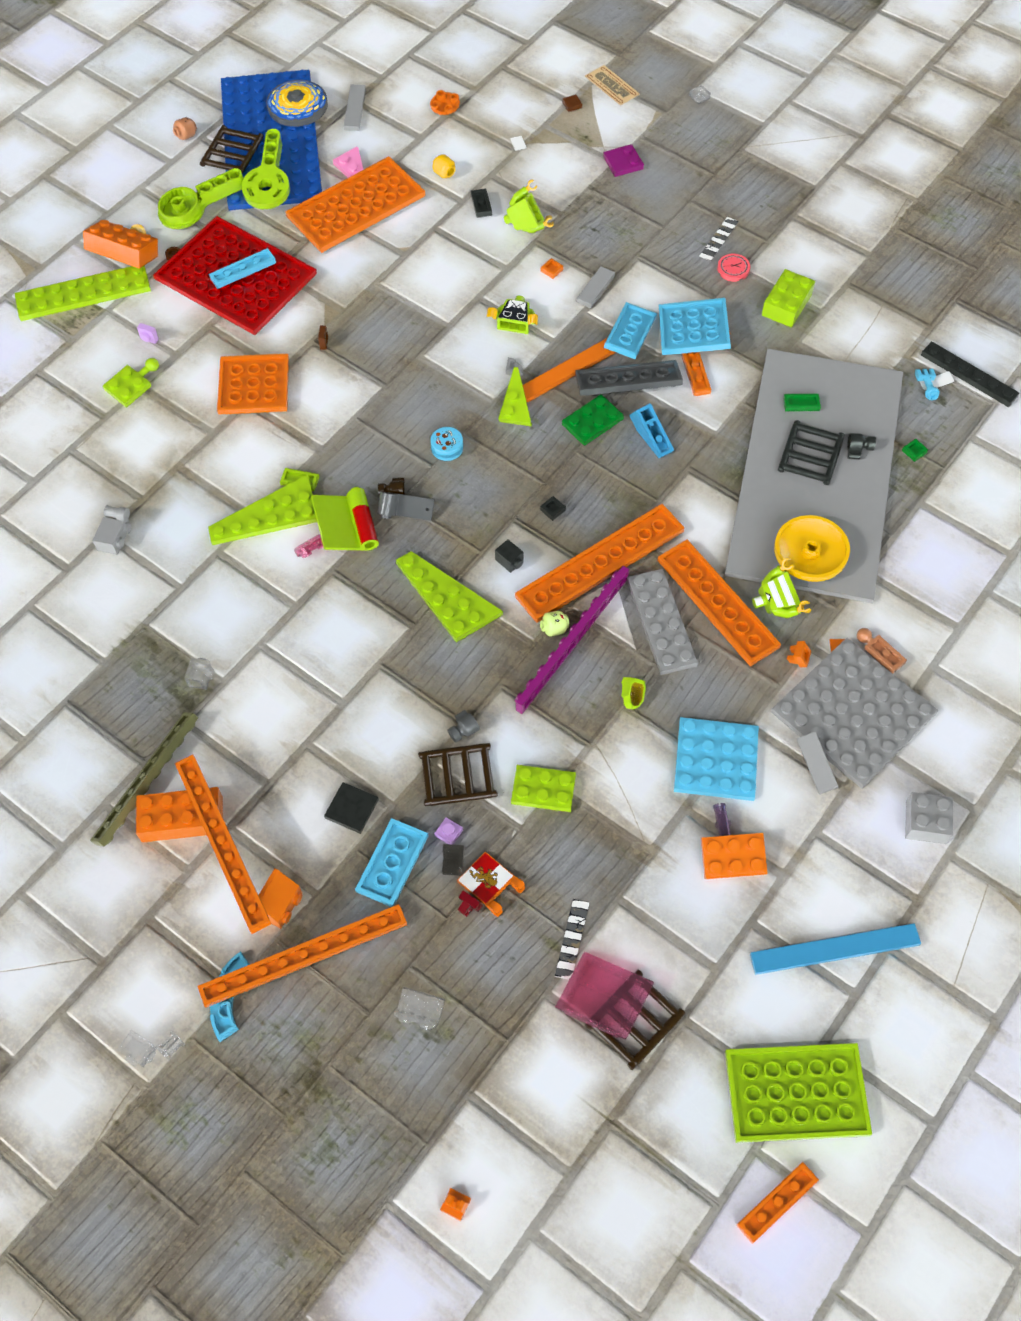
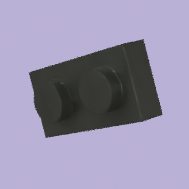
M486 188L472 190L471 198L476 217L492 216V208Z

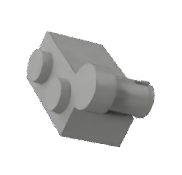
M105 506V517H103L92 540L97 551L118 555L119 550L124 546L126 535L131 531V524L128 520L130 511L128 508Z

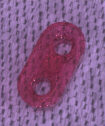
M318 534L294 549L297 557L306 558L316 548H324L321 535Z

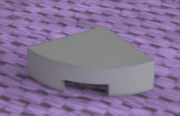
M508 357L506 374L512 375L513 368L518 367L520 376H523L522 366L515 359Z

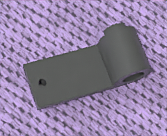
M380 491L377 513L381 514L380 517L385 519H391V516L397 515L432 521L435 499Z

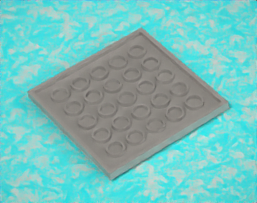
M848 638L836 647L771 710L772 714L800 737L816 732L827 760L861 789L938 712L934 706Z

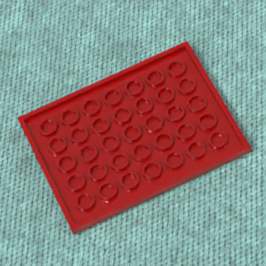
M216 216L155 272L153 276L158 282L249 333L256 335L317 274V270ZM267 248L275 257V264L219 289L216 288L209 276L212 272Z

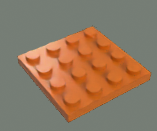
M288 353L220 356L218 414L287 411Z

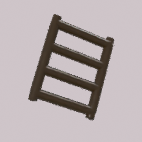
M222 125L201 159L200 166L205 167L207 165L225 170L238 168L243 174L264 135L229 129ZM226 134L253 140L254 142L252 145L222 139V137ZM219 144L246 150L248 153L245 156L218 150L216 147ZM215 155L242 161L240 166L210 160V157Z
M490 743L419 752L418 756L422 759L426 791L424 806L498 797V793L494 790L488 751L491 748ZM481 752L486 791L474 792L469 753ZM461 754L466 793L454 795L449 756ZM442 757L446 796L434 797L430 758Z
M639 969L628 978L585 1024L586 1028L589 1030L593 1029L628 1062L627 1066L630 1070H633L642 1062L685 1014L684 1010L681 1008L677 1009L646 981ZM636 983L672 1015L664 1025L628 992ZM621 999L626 1001L657 1030L650 1040L614 1008ZM606 1014L611 1016L642 1046L635 1056L599 1023Z

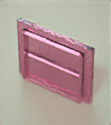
M584 952L555 1007L566 1015L617 1038L620 1037L626 1040L654 982Z

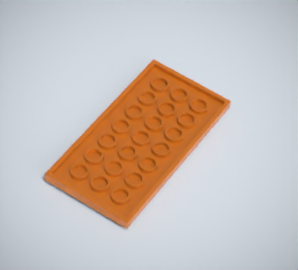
M388 156L285 211L286 217L323 253L426 195L425 190Z

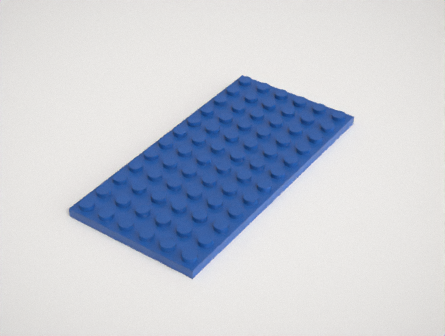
M310 69L221 78L223 125L229 129L264 135L259 147L243 172V177L261 165L266 132L270 129H277L282 140L279 169L287 175L290 184V194L281 205L302 203L321 193L322 186L315 122L298 127L282 125L271 118L266 103L269 93L284 82L292 80L311 81ZM224 134V139L248 145H252L254 142L253 140ZM224 146L227 152L245 156L248 153L246 150ZM225 158V163L240 166L242 161ZM264 187L262 190L266 191L271 187ZM242 190L227 196L229 211L255 208L247 203Z

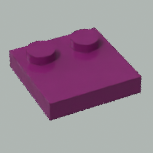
M632 144L603 152V157L615 177L644 169V164Z

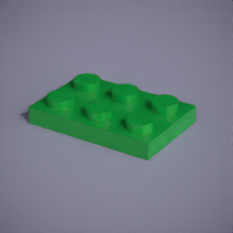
M600 394L563 419L562 425L585 446L622 421L624 415Z

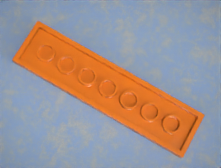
M688 539L658 556L657 561L750 667L781 647V643Z

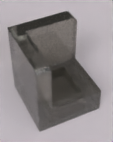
M443 844V875L461 876L463 874L464 845Z

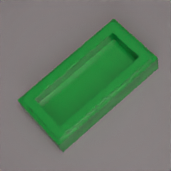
M784 394L785 411H820L819 394Z

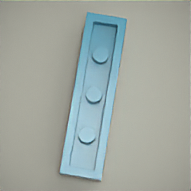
M267 248L212 272L209 276L216 288L219 289L275 264L276 260Z

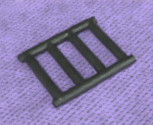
M795 420L779 463L778 471L781 473L784 471L823 481L824 485H829L845 434L842 432L836 434L800 424V421ZM798 431H802L836 442L834 447H830L796 436ZM793 444L832 454L830 461L792 451ZM790 457L826 467V474L787 464Z

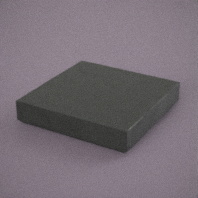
M342 782L324 818L361 834L379 798Z

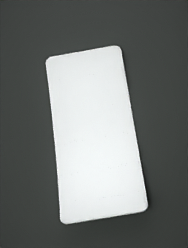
M947 371L937 375L932 384L934 387H941L954 382V379L950 372ZM919 381L923 389L927 390L924 381Z

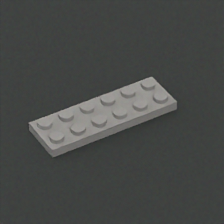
M663 569L627 577L628 586L660 675L696 667L698 664Z

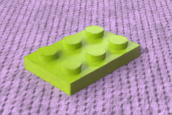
M517 765L511 804L571 812L576 772Z

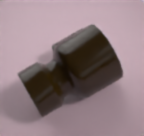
M393 478L388 485L378 483V496H380V491L405 494L404 478Z

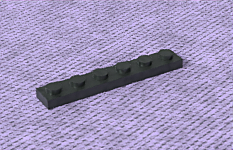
M932 341L921 353L922 357L949 371L954 376L1008 408L1019 395L1018 391Z

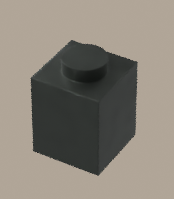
M507 539L495 549V560L511 573L522 566L524 552Z

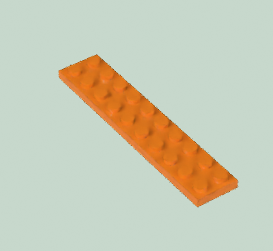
M660 504L515 593V598L537 623L543 619L545 613L557 611L612 577L616 570L619 571L622 566H630L684 532L685 528L663 504Z

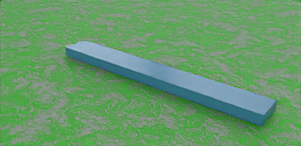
M913 923L751 952L750 958L755 975L920 946L921 941L916 925Z

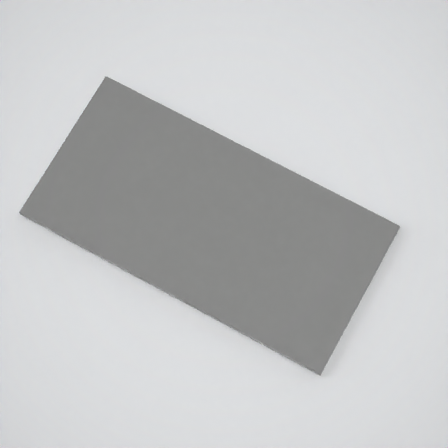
M767 349L725 576L762 582L771 570L780 565L774 552V543L779 529L787 521L799 516H820L837 524L846 534L850 543V555L847 564L838 575L825 581H805L789 574L794 588L873 604L903 371ZM784 394H819L820 411H785ZM795 420L800 421V424L836 434L840 432L845 434L829 485H824L823 481L784 471L781 473L778 471L779 463ZM798 431L796 436L830 447H834L836 442L802 431ZM849 433H860L865 438L875 436L876 444L874 451L863 448L859 460L848 459L847 441ZM793 444L792 451L830 461L832 455ZM790 457L787 462L789 465L821 474H826L827 471L826 467Z

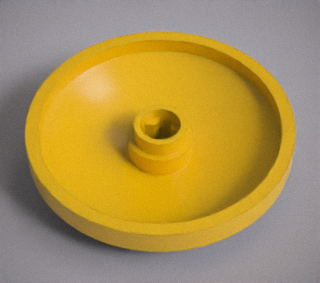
M805 515L787 521L779 529L774 543V552L781 566L784 559H790L786 562V567L789 568L791 565H794V568L785 570L790 575L805 581L819 582L835 577L844 569L850 555V543L844 531L834 522L820 516Z

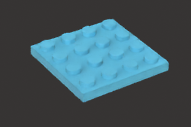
M726 298L659 304L662 355L731 349Z
M680 717L674 792L754 801L759 726Z

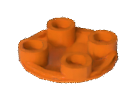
M438 90L430 102L431 109L439 115L451 114L460 105L458 94L445 92L444 90Z

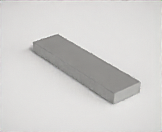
M351 84L344 130H360L366 85Z

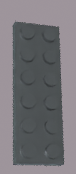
M676 360L575 370L580 396L683 385V378Z

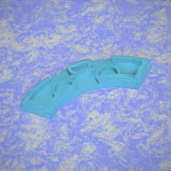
M241 951L227 962L221 970L219 977L250 965ZM234 996L210 1006L211 1024L219 1042H222L239 1030L233 1016Z

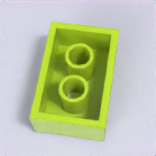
M785 269L764 301L761 316L792 328L812 296L815 280Z

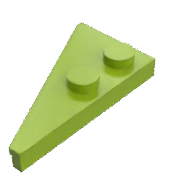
M514 367L498 419L503 423L532 426L519 369Z

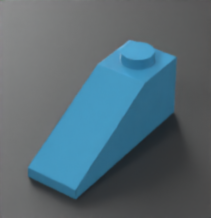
M651 403L629 415L637 432L658 458L674 451Z

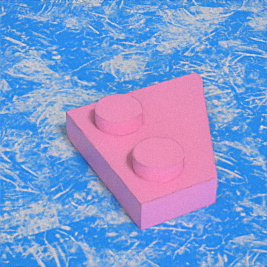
M358 147L333 159V164L347 178L363 170Z

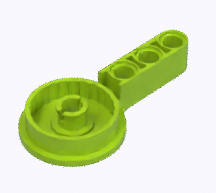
M234 168L195 186L197 192L188 187H177L167 191L158 202V217L161 223L170 229H184L195 224L202 217L206 206L242 190L241 186L244 177L241 170Z

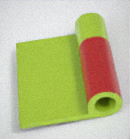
M353 487L346 496H311L324 550L368 551L377 548L379 542L363 488Z

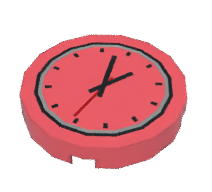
M726 254L718 261L717 271L723 279L736 282L748 276L750 263L740 254Z

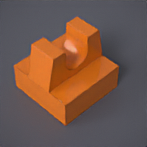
M797 641L796 645L790 646V651L794 655H788L787 660L789 663L798 664L800 668L807 667L811 650L805 641Z
M450 1188L440 1211L461 1221L471 1198Z

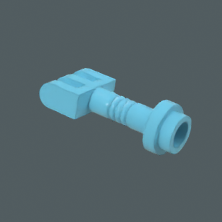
M916 369L915 376L917 381H924L926 385V398L931 401L936 400L939 397V389L932 384L936 377L934 369H929L928 371L927 369H922V373L920 369Z

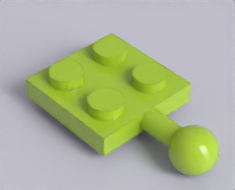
M149 358L139 372L126 365L102 387L127 408L152 386L144 376L150 371H156L159 368V362L155 358Z

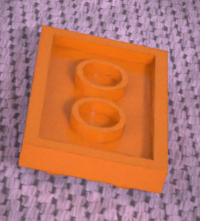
M763 833L701 838L704 879L767 874Z

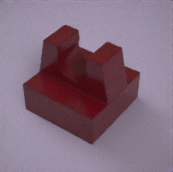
M462 891L458 897L462 901L458 911L466 917L473 909L479 912L483 906L477 899L465 891Z

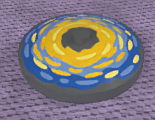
M292 80L278 85L269 93L266 102L268 113L273 120L282 125L293 127L314 123L325 114L328 107L327 95L324 89L318 84L306 80Z

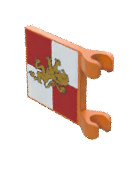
M486 852L457 880L460 885L482 902L496 917H499L503 911L502 906L494 900L509 884L518 893H522L525 890V884L521 879L515 877Z

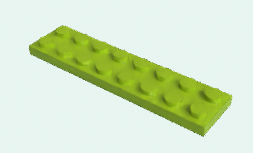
M144 265L140 269L130 266L14 294L20 321H25L149 292L151 288Z

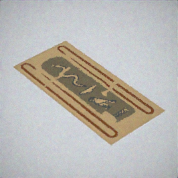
M605 65L585 75L588 80L620 106L640 95V93Z

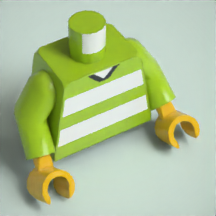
M784 559L782 566L779 565L771 570L762 580L761 587L758 590L760 596L752 598L755 608L764 606L768 614L773 613L777 617L786 619L799 615L801 612H811L812 609L810 608L804 610V606L810 604V602H800L789 573L785 572V570L794 568V565H791L789 568L786 567V562L790 559Z

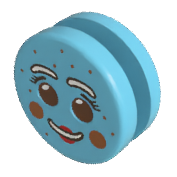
M442 427L432 434L430 439L431 451L436 458L443 461H451L462 454L463 437L457 429Z

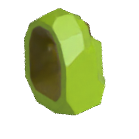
M623 677L621 682L623 704L627 709H636L644 701L645 681Z

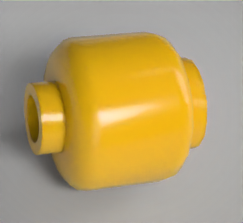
M441 154L433 160L432 168L437 175L446 179L455 173V162L447 155Z

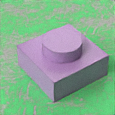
M140 323L137 327L140 338L146 342L156 344L159 339L156 329Z
M445 818L435 832V837L453 846L462 833L463 827Z

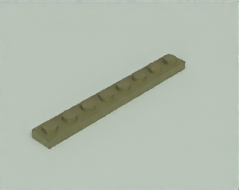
M184 712L90 839L92 843L105 847L112 841L116 830L123 826L127 815L136 808V797L147 793L149 785L160 775L164 764L171 760L172 753L184 742L186 734L195 727L198 717L194 713Z

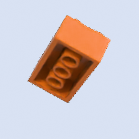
M100 220L83 231L85 250L140 269L158 257V239L151 237L149 234H142L134 229L113 224L108 220Z
M212 787L210 791L223 817V796L218 787ZM187 790L138 795L136 797V834L141 842L206 836V832Z

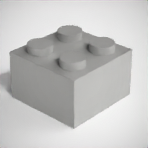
M911 792L906 801L905 839L947 844L953 836V797Z

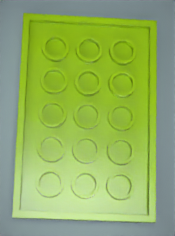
M858 1043L725 1050L735 1143L872 1135Z

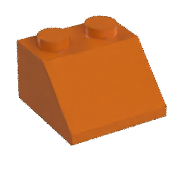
M275 868L259 893L261 902L272 925L281 929L284 923L287 924L292 916L291 911L295 905H299L302 899L300 886Z

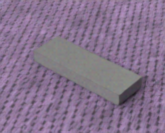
M601 266L579 294L577 302L592 308L615 277V272Z
M816 732L797 738L819 795L838 788Z

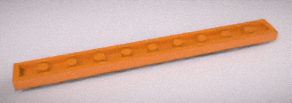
M192 754L176 762V768L251 934H254L272 923L195 756Z
M395 905L198 985L204 1007L207 1008L406 926L407 921L400 905Z

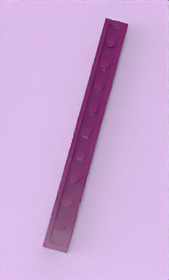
M622 566L619 571L616 570L610 583H606L603 586L601 594L592 600L588 611H583L580 621L577 624L574 623L569 631V635L561 639L558 649L550 653L547 663L539 667L535 678H531L524 692H520L515 699L517 712L524 713L625 584L629 575L628 568Z

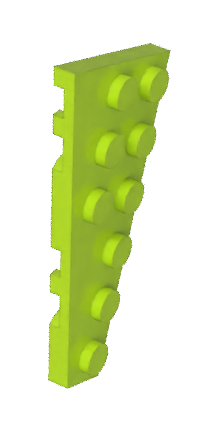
M308 474L208 526L212 545L316 523L317 519L311 499L313 494Z
M412 551L396 559L398 567L455 642L462 640L503 615L501 609Z

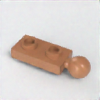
M868 628L858 630L857 639L862 643H868L864 649L892 674L906 663L907 659L880 635L872 638V632Z

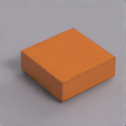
M551 258L541 266V272L554 279L563 271L564 266Z

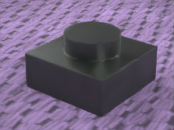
M552 496L540 506V511L553 521L566 511V506Z

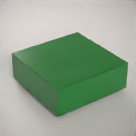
M914 439L904 446L902 451L915 462L927 454L928 449L917 439Z

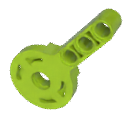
M270 129L266 132L262 163L259 167L248 172L242 181L241 187L245 200L248 204L258 209L278 207L286 201L290 194L288 177L279 169L282 140L277 129ZM264 187H271L269 190H262Z

